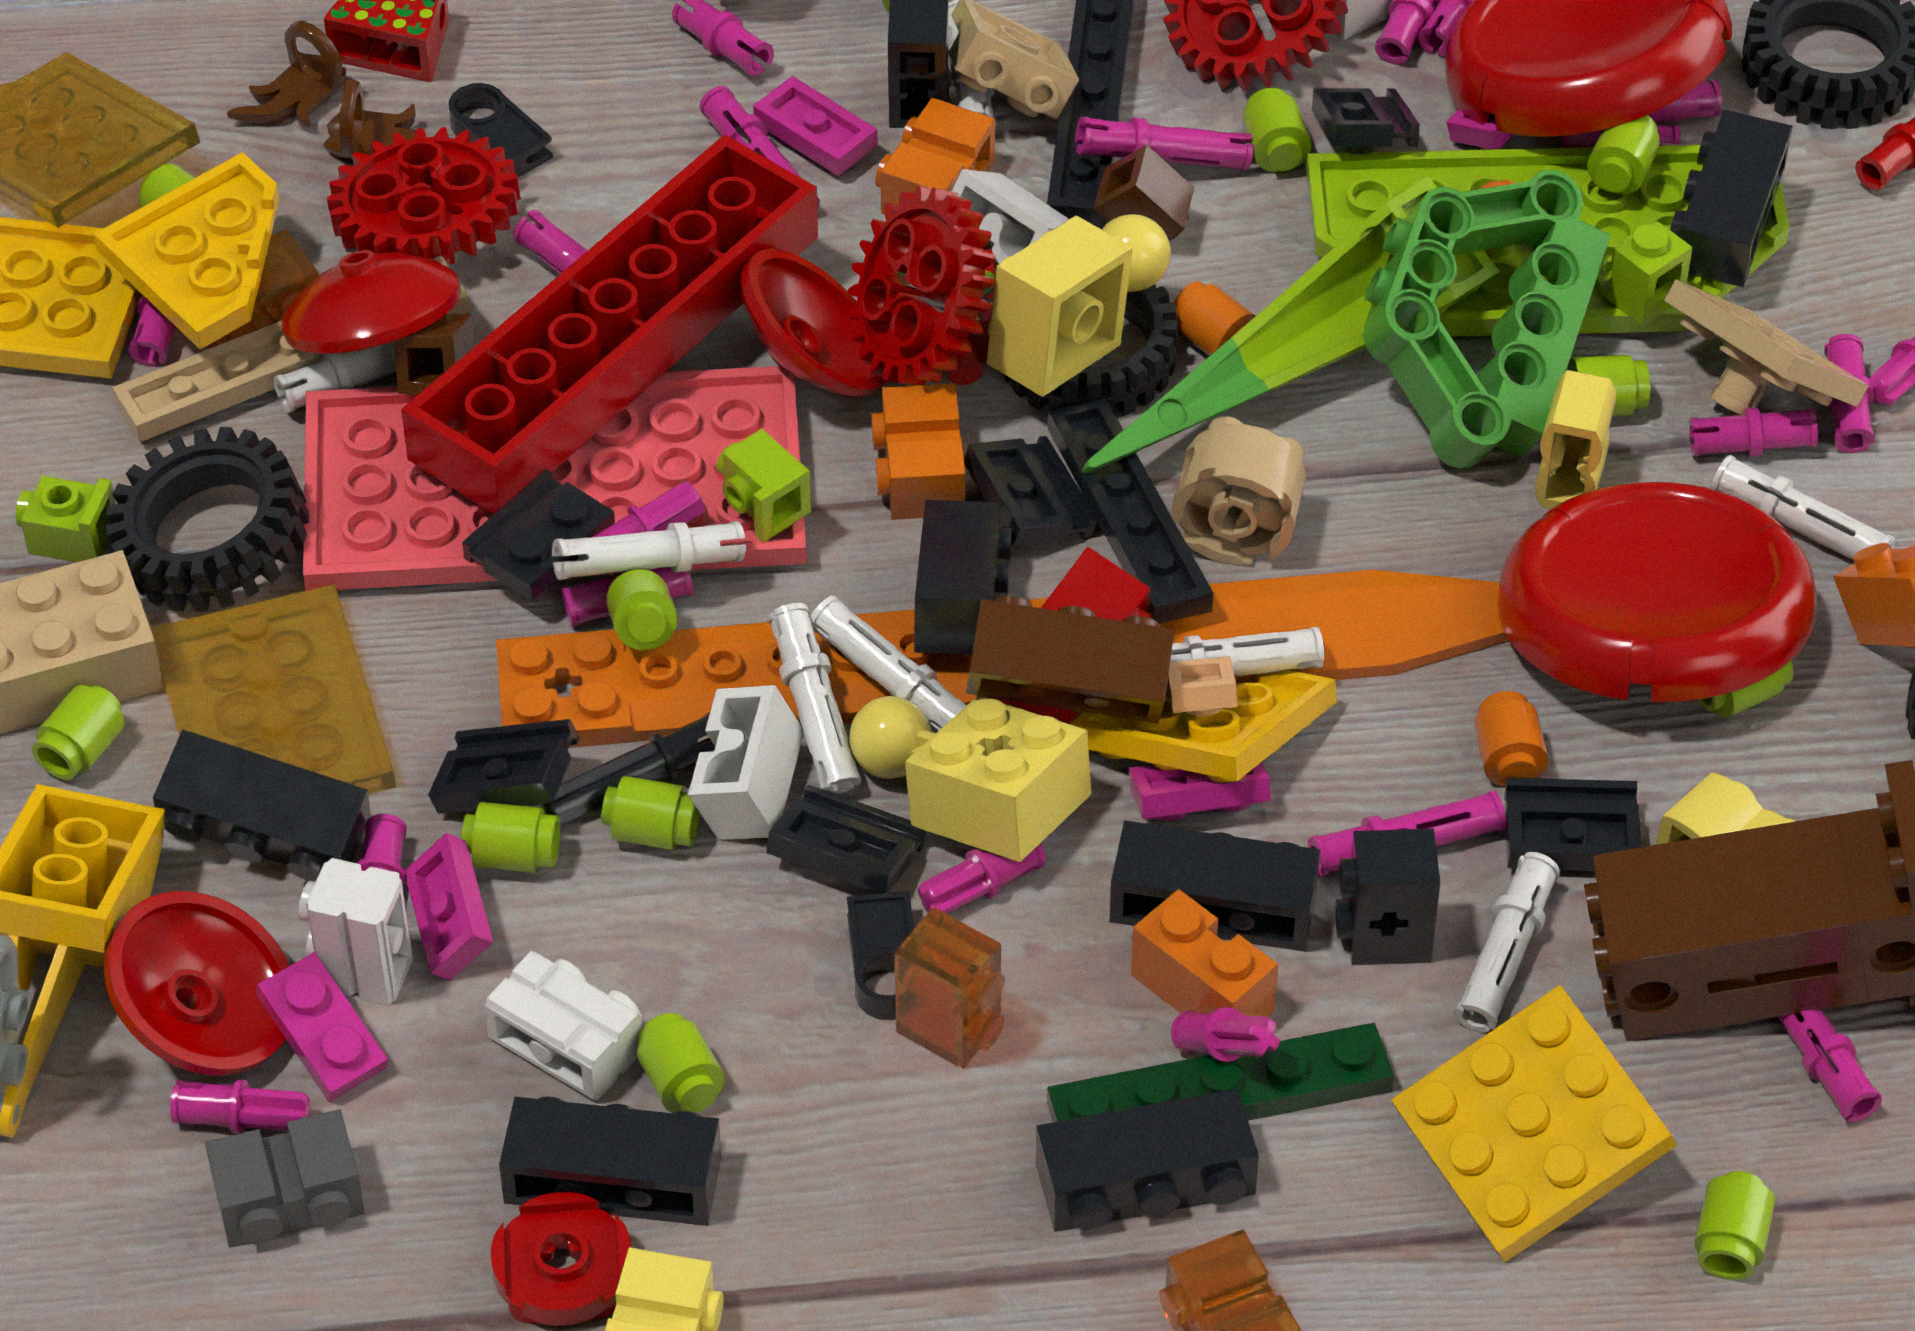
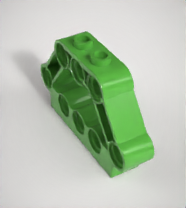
M1553 169L1542 170L1526 182L1465 192L1449 187L1435 188L1420 200L1404 220L1399 217L1396 218L1384 240L1382 250L1389 253L1385 268L1380 267L1376 271L1365 294V300L1372 303L1364 325L1363 339L1365 346L1373 358L1387 365L1429 429L1432 450L1440 460L1449 466L1459 469L1470 468L1479 463L1495 446L1522 458L1542 438L1557 382L1567 370L1611 236L1579 220L1583 206L1581 190L1575 181L1564 172ZM1432 222L1439 226L1443 232L1436 229ZM1525 244L1532 248L1531 253L1513 272L1508 284L1509 294L1514 303L1492 329L1491 339L1497 353L1476 376L1440 321L1438 308L1434 302L1456 277L1457 264L1454 255ZM1414 271L1419 273L1426 282L1418 278ZM1541 275H1543L1544 277H1546L1547 280H1548L1550 283H1548L1547 281H1545V280L1542 278ZM1396 321H1399L1400 323L1405 325L1409 332H1406L1402 328H1400ZM1523 323L1529 326L1534 334L1527 330ZM1506 373L1513 376L1517 384L1511 381ZM1463 422L1468 424L1476 435L1469 432L1463 425Z

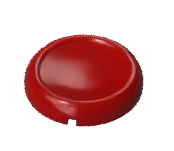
M1473 0L1459 17L1448 40L1444 61L1447 88L1452 101L1465 116L1484 125L1488 122L1490 114H1495L1497 131L1524 136H1565L1603 130L1647 116L1668 106L1696 88L1714 71L1725 56L1726 48L1723 40H1731L1732 21L1725 0Z
M1638 482L1605 487L1578 495L1553 507L1543 515L1542 519L1530 525L1515 542L1504 562L1499 581L1497 606L1502 628L1515 649L1532 665L1560 682L1590 693L1622 700H1628L1630 683L1651 685V702H1682L1715 697L1743 689L1767 678L1788 664L1800 652L1812 633L1817 614V593L1813 571L1802 548L1777 520L1757 506L1730 494L1706 487L1673 482Z

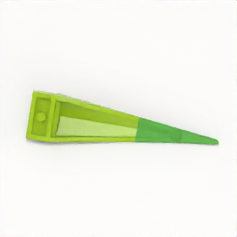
M1427 176L1381 205L1241 330L1092 456L1084 465L1082 473L1094 472L1365 349L1366 346L1363 339L1364 325L1372 303L1365 300V294L1376 271L1380 267L1385 268L1389 253L1382 250L1384 240L1396 218L1399 217L1404 220L1428 192L1437 188L1431 178ZM1432 222L1436 229L1443 232L1439 226ZM1484 250L1454 255L1457 264L1456 277L1434 302L1438 308L1439 315L1489 283L1500 272ZM1414 271L1418 278L1426 282L1419 273ZM1396 321L1400 328H1402L1404 331L1407 330L1405 325H1403L1399 321Z

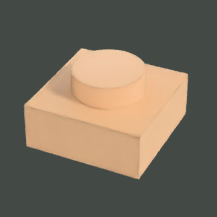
M1230 656L1170 662L1168 689L1173 713L1186 712L1193 716H1210L1220 712L1222 708L1238 707L1236 681Z

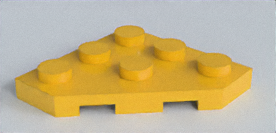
M241 152L94 233L97 251L199 349H202L251 321L280 201L277 183L248 156Z
M1291 670L1255 674L1256 683L1236 684L1238 707L1222 708L1220 712L1210 716H1193L1186 712L1173 713L1168 689V697H1165L1158 724L1084 712L1073 720L1070 725L1086 729L1088 749L1097 751L1104 758H1130L1152 763L1155 767L1166 771L1181 769L1208 775L1211 780L1216 782H1234L1245 777L1248 772L1272 753L1278 751L1282 745L1305 727L1312 724L1315 719L1337 703L1336 679Z

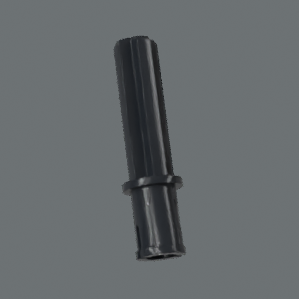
M710 712L703 715L702 718L666 735L660 736L657 732L652 733L649 736L648 743L562 782L553 802L541 803L545 814L558 815L560 826L599 809L603 806L607 788L609 786L618 788L623 776L658 781L665 777L669 781L676 780L678 778V771L697 763L699 752H712L715 750V745L709 737L698 742L699 738L707 735L705 730Z

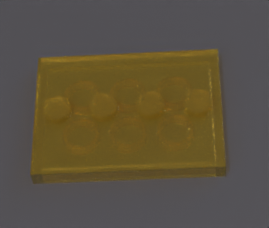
M68 52L61 54L15 82L0 85V193L57 228L201 143L194 122Z
M335 584L150 628L155 640L161 676L178 737L182 729L367 789L368 794L396 787L393 766Z

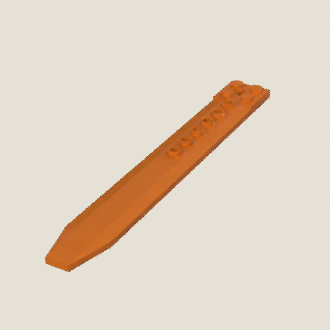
M1374 569L1211 583L1209 586L1214 593L1213 612L1160 624L1163 628L1175 629L1173 643H1181L1184 637L1199 635L1201 640H1216L1318 627L1322 634L1324 645L1323 667L1290 670L1336 680L1395 675L1509 641L1498 615L1499 582ZM1048 598L1027 599V601L1032 604V607L1041 608ZM914 609L855 614L918 666L926 664L936 672L937 681L963 703L968 705L976 698L977 695L966 694L972 655L914 652ZM769 622L675 630L665 644L652 650H637L625 645L618 638L615 629L496 639L502 726L571 719L580 739L577 745H570L569 748L649 741L650 734L655 732L659 733L660 736L666 735L709 713L716 689L775 685L801 725L790 687L785 686L780 677L779 668L783 664ZM814 632L821 653H825L829 657L832 667L831 672L828 674L830 686L843 724L852 723L859 710L870 701L880 697L892 696L882 685L852 663L830 642ZM1255 674L1234 676L1236 684L1256 683ZM1168 683L1166 688V695H1168ZM561 684L576 686L571 689V696L558 697L556 689L552 688Z

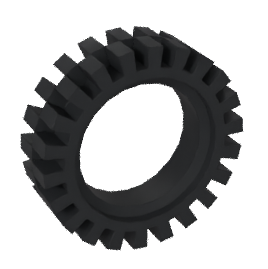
M1901 0L1754 1L1747 19L1742 50V72H1747L1745 81L1750 89L1758 87L1757 98L1762 103L1766 104L1776 98L1774 112L1783 117L1792 108L1798 109L1796 122L1808 125L1812 114L1822 116L1821 128L1825 129L1834 128L1835 117H1843L1846 129L1859 128L1862 114L1870 126L1880 123L1883 111L1892 117L1900 112L1902 102L1908 104L1913 97L1915 89V6L1911 1L1900 5ZM1815 25L1840 26L1870 37L1883 50L1885 58L1876 67L1866 71L1830 73L1811 68L1795 60L1783 47L1782 40L1792 31L1802 27Z
M220 427L216 441H213L207 428L194 431V445L186 447L180 435L168 440L173 450V453L163 457L156 447L145 454L151 467L147 471L134 464L126 472L132 486L118 483L112 494L117 504H108L106 516L110 524L106 525V532L114 552L123 550L137 592L140 595L145 593L149 601L155 605L160 606L166 600L170 610L183 612L189 599L195 612L209 611L210 596H216L222 608L234 605L233 590L243 587L248 598L259 593L260 590L254 579L262 575L272 584L282 575L275 560L291 565L298 555L292 543L304 544L307 532L303 524L309 523V511L305 505L307 501L283 452L281 450L278 451L274 442L266 437L259 441L256 433L244 429L239 438H237L232 427ZM233 484L251 488L259 494L260 501L251 522L237 535L221 545L202 552L174 554L161 549L156 543L158 529L163 519L179 503L196 493L212 487Z

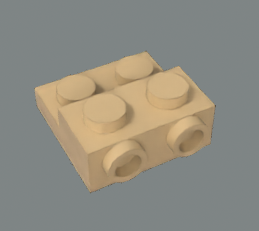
M959 0L951 14L959 33L948 51L955 70L958 71L957 78L977 91L987 93L989 88H993L1007 95V102L1026 115L1037 117L1039 113H1044L1057 119L1079 81L1062 45L973 0Z

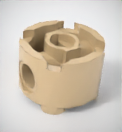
M1218 417L1212 420L1208 430L1198 434L1186 449L1180 483L1176 488L1173 499L1171 517L1175 524L1178 522L1179 526L1185 531L1183 539L1192 550L1213 561L1237 566L1253 564L1254 556L1268 553L1267 561L1279 556L1292 541L1300 498L1304 489L1306 470L1302 462L1304 457L1303 447L1292 438L1280 437L1265 428L1242 424L1233 417Z

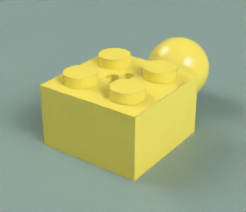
M1137 214L1119 216L1108 222L1102 229L1076 215L1054 230L1046 232L1040 239L1015 255L1006 257L997 265L993 277L996 283L994 285L992 318L988 326V335L990 337L987 364L1043 397L1121 345L1127 291L1137 292L1150 288L1164 276L1168 269L1171 248L1164 230L1152 219Z
M885 696L874 699L864 705L856 714L850 727V748L854 758L864 770L874 776L885 779H897L906 776L911 825L1021 862L1092 794L1086 729L1060 722L1053 717L1041 716L1022 710L996 699L977 696L937 733L931 731L926 715L916 704L905 698Z

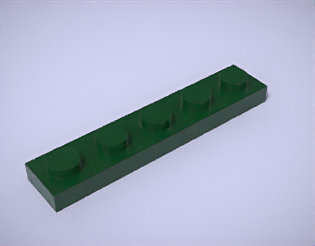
M1374 1022L1282 1040L1274 1052L1265 1051L1261 1057L1241 1056L1235 1061L1221 1062L1213 1059L1210 1055L1048 1086L1047 1105L1052 1122L1238 1088L1249 1121L1389 1093L1393 1091L1394 1074Z

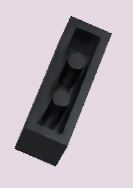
M1724 109L1716 131L1705 130L1697 158V165L1703 166L1702 170L1691 169L1682 202L1689 206L1687 211L1676 210L1670 231L1692 246L1688 274L1744 288L1786 168L1792 125Z
M925 500L915 590L914 652L972 655L981 599L994 601L996 597L1008 596L1012 527H1000V502Z
M182 729L153 796L154 806L165 809L164 829L173 836L191 842H197L202 837L225 845V848L231 854L241 859L260 862L262 858H266L287 865V869L291 873L302 879L315 882L324 863L328 862L331 858L352 862L365 831L366 821L371 816L367 789Z
M1124 820L1111 878L1109 922L1135 926L1175 891L1180 889L1218 918L1217 936L1220 939L1232 940L1239 934L1251 944L1306 952L1317 893L1321 849L1301 847L1290 842L1274 843L1235 837L1223 832L1207 833L1169 827L1161 823H1140Z
M1238 1088L1036 1125V1168L1054 1232L1073 1228L1091 1230L1111 1221L1143 1215L1146 1217H1161L1173 1212L1175 1209L1207 1203L1225 1205L1245 1196L1256 1195L1259 1154Z
M514 1096L499 1162L504 1204L523 1205L530 1199L540 1195L572 1192L584 1194L597 1200L599 1209L612 1216L616 1214L622 1217L708 1226L722 1159L719 1118L703 1117L689 1111L665 1113L637 1110L623 1104L600 1106L572 1103L550 1096L538 1099Z

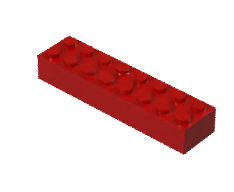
M724 134L401 409L407 460L495 514L545 469L550 472L554 471L744 303L741 274L744 265L755 253L763 249L772 248L799 255L818 238L817 186Z

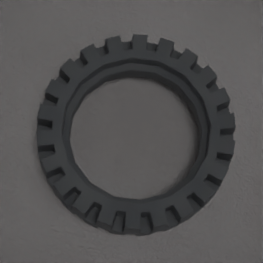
M1156 284L1142 291H1127L1124 318L1142 330L1147 338L1145 346L1128 359L1107 366L1087 367L1043 397L1005 374L1003 375L1007 382L1012 381V390L1020 398L1028 394L1029 405L1038 410L1046 403H1049V410L1106 398L1112 410L1117 407L1123 416L1133 413L1136 410L1137 401L1146 406L1154 400L1155 391L1162 393L1168 385L1169 376L1173 374L1178 340L1174 302L1170 303L1169 293L1164 286L1156 288Z

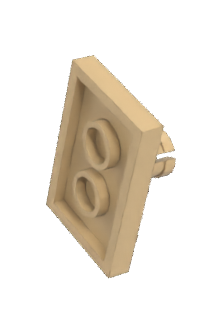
M1676 279L1664 299L1665 302L1684 313L1680 322L1681 325L1709 340H1712L1716 334V338L1723 342L1719 349L1728 354L1730 358L1717 385L1713 386L1708 396L1739 415H1744L1745 408H1756L1771 383L1790 392H1793L1798 383L1799 385L1796 389L1799 392L1825 406H1829L1833 398L1857 407L1869 387L1868 384L1743 306Z

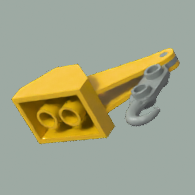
M37 784L0 847V1136L12 1138L16 1134L31 1088L85 964L104 966L105 949L112 931L132 907L150 897L163 845L165 809ZM37 954L53 955V960L23 1043L19 1045L18 1036L28 1013L29 989Z

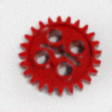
M1164 0L1170 14L1163 17V21L1170 34L1168 36L1176 55L1179 54L1187 70L1195 68L1200 80L1203 82L1214 75L1221 89H1225L1233 78L1236 77L1242 91H1247L1253 78L1260 77L1265 88H1270L1273 74L1281 72L1288 81L1292 80V65L1297 62L1309 69L1312 68L1314 65L1309 53L1313 49L1328 53L1330 47L1324 34L1341 33L1342 28L1336 16L1347 14V5L1344 0H1259L1276 34L1273 40L1265 39L1247 0Z
M441 127L434 137H427L423 128H417L414 139L406 140L398 132L393 133L394 144L389 146L373 141L371 142L373 150L371 155L354 152L352 154L354 166L340 165L338 167L340 179L329 182L331 195L327 196V204L335 236H341L342 245L345 250L356 247V251L370 250L374 254L396 252L431 260L443 257L450 265L455 264V253L461 250L472 256L478 255L476 247L478 241L494 245L497 242L495 230L504 231L511 228L509 216L518 215L517 200L521 199L514 162L512 159L506 160L502 146L491 149L489 138L486 136L471 143L468 130L462 131L455 138H448L447 127Z
M921 186L916 187L914 194L905 191L901 192L899 205L888 202L884 205L885 222L875 219L871 221V228L875 236L872 242L861 240L859 243L866 256L864 262L852 264L851 269L860 277L858 284L848 288L847 294L857 297V305L847 313V318L859 321V325L851 335L852 341L864 343L860 350L859 358L870 361L869 371L874 374L883 375V380L908 386L925 385L926 381L939 383L942 379V370L950 372L957 370L956 353L967 356L972 353L968 341L969 334L982 335L983 328L978 322L977 317L979 312L991 310L992 305L983 299L984 290L995 285L996 280L985 276V269L996 260V255L983 252V248L992 236L990 231L979 229L984 217L983 214L971 211L972 201L958 197V193ZM898 272L906 273L905 278ZM936 295H937L942 301L935 300V299H936Z

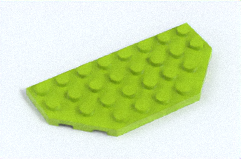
M1700 145L1659 146L1641 187L1635 192L1624 195L1609 193L1601 189L1589 176L1587 163L1594 147L1371 152L1368 154L1310 153L1307 154L1306 176L1314 252L1323 258L1386 201L1427 176L1431 178L1437 188L1449 187L1465 192L1477 190L1490 181L1509 180L1514 183L1526 182L1542 170L1553 169L1564 172L1580 188L1583 206L1579 220L1611 235L1578 334L1684 331L1687 328L1680 324L1684 313L1673 306L1644 326H1641L1599 294L1600 285L1611 278L1613 267L1612 255L1616 247L1624 238L1632 235L1637 226L1646 223L1654 224L1658 221L1670 230L1676 210L1687 211L1689 205H1685L1682 202L1691 169L1701 171L1703 167L1697 165ZM1781 182L1748 276L1787 243L1790 226ZM1525 244L1497 248L1488 254L1500 272L1489 283L1455 303L1440 315V321L1451 337L1492 336L1494 325L1514 303L1508 290L1509 279L1513 272L1530 255L1531 247ZM1688 274L1687 284L1720 298H1723L1736 287L1735 285ZM1541 275L1542 278H1543L1545 281H1547L1548 283H1550V282L1547 280L1546 277H1544L1543 275ZM1523 323L1527 330L1534 334L1531 328Z

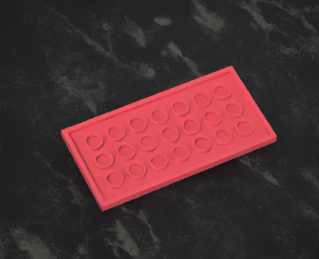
M782 366L665 372L552 471L555 481L562 485L568 482L614 511L615 523L628 516L627 509L630 506L636 505L638 508H641L680 483L689 482L701 496L705 510L702 515L687 523L688 528L738 521L743 527L745 538L720 541V546L746 544L745 557L741 562L727 561L692 564L691 570L807 564L804 517L762 543L755 536L754 520L746 513H738L728 503L722 489L724 476L716 469L717 460L725 448L733 443L741 442L760 429H763L800 462L795 378ZM398 386L306 391L304 496L307 501L305 505L309 511V523L304 524L307 535L303 544V579L306 592L499 581L487 574L484 565L474 560L470 563L465 560L462 542L494 514L407 460L401 409L419 394H398ZM615 572L608 573L606 575H615Z

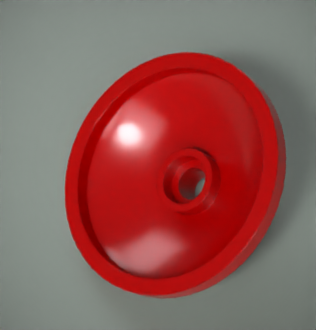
M763 249L755 253L747 261L741 274L743 302L759 340L776 364L810 385L841 396H869L886 382L883 380V375L874 374L869 371L870 361L859 358V353L864 343L852 341L851 335L859 325V321L847 318V313L857 305V301L853 296L847 294L848 291L840 283L815 264L785 250Z
M370 250L353 252L341 258L338 265L317 276L291 302L282 319V330L286 342L291 347L309 353H342L379 346L413 334L446 315L460 299V283L453 270L431 259L396 252L377 254Z
M189 891L166 892L151 896L136 904L123 916L112 931L104 955V978L109 998L116 1013L130 1033L156 1056L172 1065L195 1073L217 1076L233 1075L261 1065L286 1040L256 996L257 984L289 967V962L271 934L242 909L208 894Z

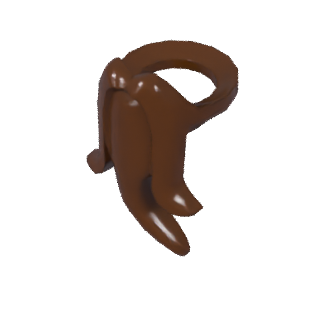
M303 20L295 21L285 31L284 37L291 66L268 85L249 86L252 96L259 103H263L262 105L231 109L227 112L228 118L249 123L270 124L281 122L297 113L300 127H310L309 115L342 86L346 77V68L342 67L340 55L332 41L315 25ZM296 37L306 39L319 51L320 55L299 52L296 45Z
M347 79L342 93L340 112L327 124L330 137L323 143L324 148L329 153L338 157L353 160L352 154L354 152L371 155L373 153L371 142L373 141L381 142L386 146L394 144L393 133H400L406 140L414 139L416 131L409 128L415 122V105L411 104L410 107L399 114L365 111L360 82Z

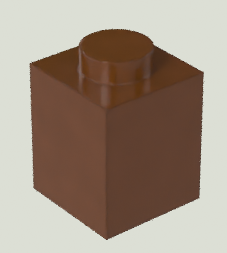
M1146 144L1104 169L1093 209L1107 222L1128 214L1148 217L1164 230L1170 241L1184 230L1189 221L1188 211L1194 187Z
M447 313L431 325L394 341L398 394H420L474 348L472 314Z

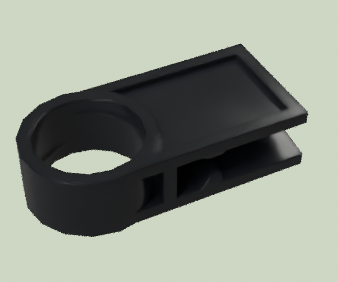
M473 83L460 87L451 95L449 99L451 130L455 136L464 130H468L471 143L486 136L489 138L491 149L502 146L506 160H513L515 173L518 178L553 158V153L545 147L552 141V137L509 100L500 89L490 84ZM474 108H486L495 111L492 115L479 119L462 116L464 112Z
M905 891L848 896L847 919L855 977V998L858 1006L867 1015L879 1020L903 1018L916 1009L921 1000L922 991L921 968L918 962L910 893ZM892 972L905 976L911 982V985L898 994L880 995L871 991L865 983L876 974Z

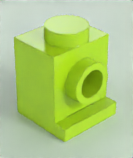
M1658 221L1654 224L1646 223L1637 226L1632 235L1624 238L1616 247L1612 255L1613 267L1611 278L1600 285L1599 294L1641 326H1644L1672 307L1664 299L1675 279L1687 284L1692 246Z
M763 429L758 430L741 442L729 445L720 454L716 463V469L724 476L722 484L723 493L735 511L740 514L746 513L754 520L755 536L762 543L811 513L810 470Z
M42 475L35 491L23 490L17 501L15 519L16 524L23 529L28 554L71 562H80L104 555L110 542L106 532V525L110 524L106 516L108 504H116L112 494V481L99 478L97 484L93 485Z

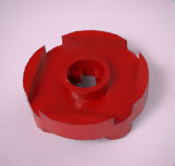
M556 1192L530 1199L519 1206L520 1215L512 1219L505 1229L504 1223L500 1225L494 1234L491 1245L490 1257L493 1280L499 1295L506 1301L510 1314L516 1320L527 1324L541 1323L563 1326L585 1322L592 1318L608 1317L614 1313L616 1290L629 1247L631 1248L628 1230L624 1222L616 1214L614 1219L609 1213L599 1209L597 1200L587 1195L572 1192ZM568 1249L570 1257L578 1259L575 1264L567 1268H554L544 1263L545 1261L553 1260L555 1250Z

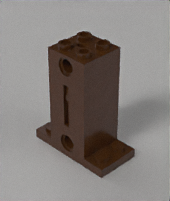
M1907 760L1885 764L1888 792L1876 794L1877 808L1593 855L1597 882L1584 884L1590 923L1593 924L1595 938H1592L1596 967L1599 979H1601L1607 1017L1621 1016L1626 1041L1798 1014L1801 1011L1807 1010L1817 1011L1908 996L1910 1007H1915V770L1913 761Z

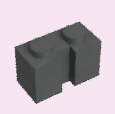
M341 1109L287 1122V1133L261 1138L260 1130L257 1129L205 1142L212 1181L229 1248L246 1243H266L279 1235L315 1226L330 1227L342 1223L347 1218L365 1214L359 1175Z

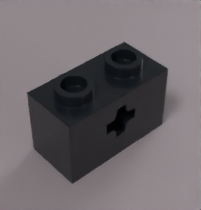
M890 0L888 25L889 128H905L912 117H919L931 98L948 103V0Z
M1434 828L1353 831L1351 858H1340L1341 899H1336L1335 902L1337 939H1349L1351 965L1431 963L1441 883Z

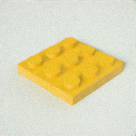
M0 217V366L112 379L142 293L97 251L94 233L104 228Z
M1561 985L1546 993L1391 1099L1396 1110L1504 1263L1677 1146L1670 1131Z

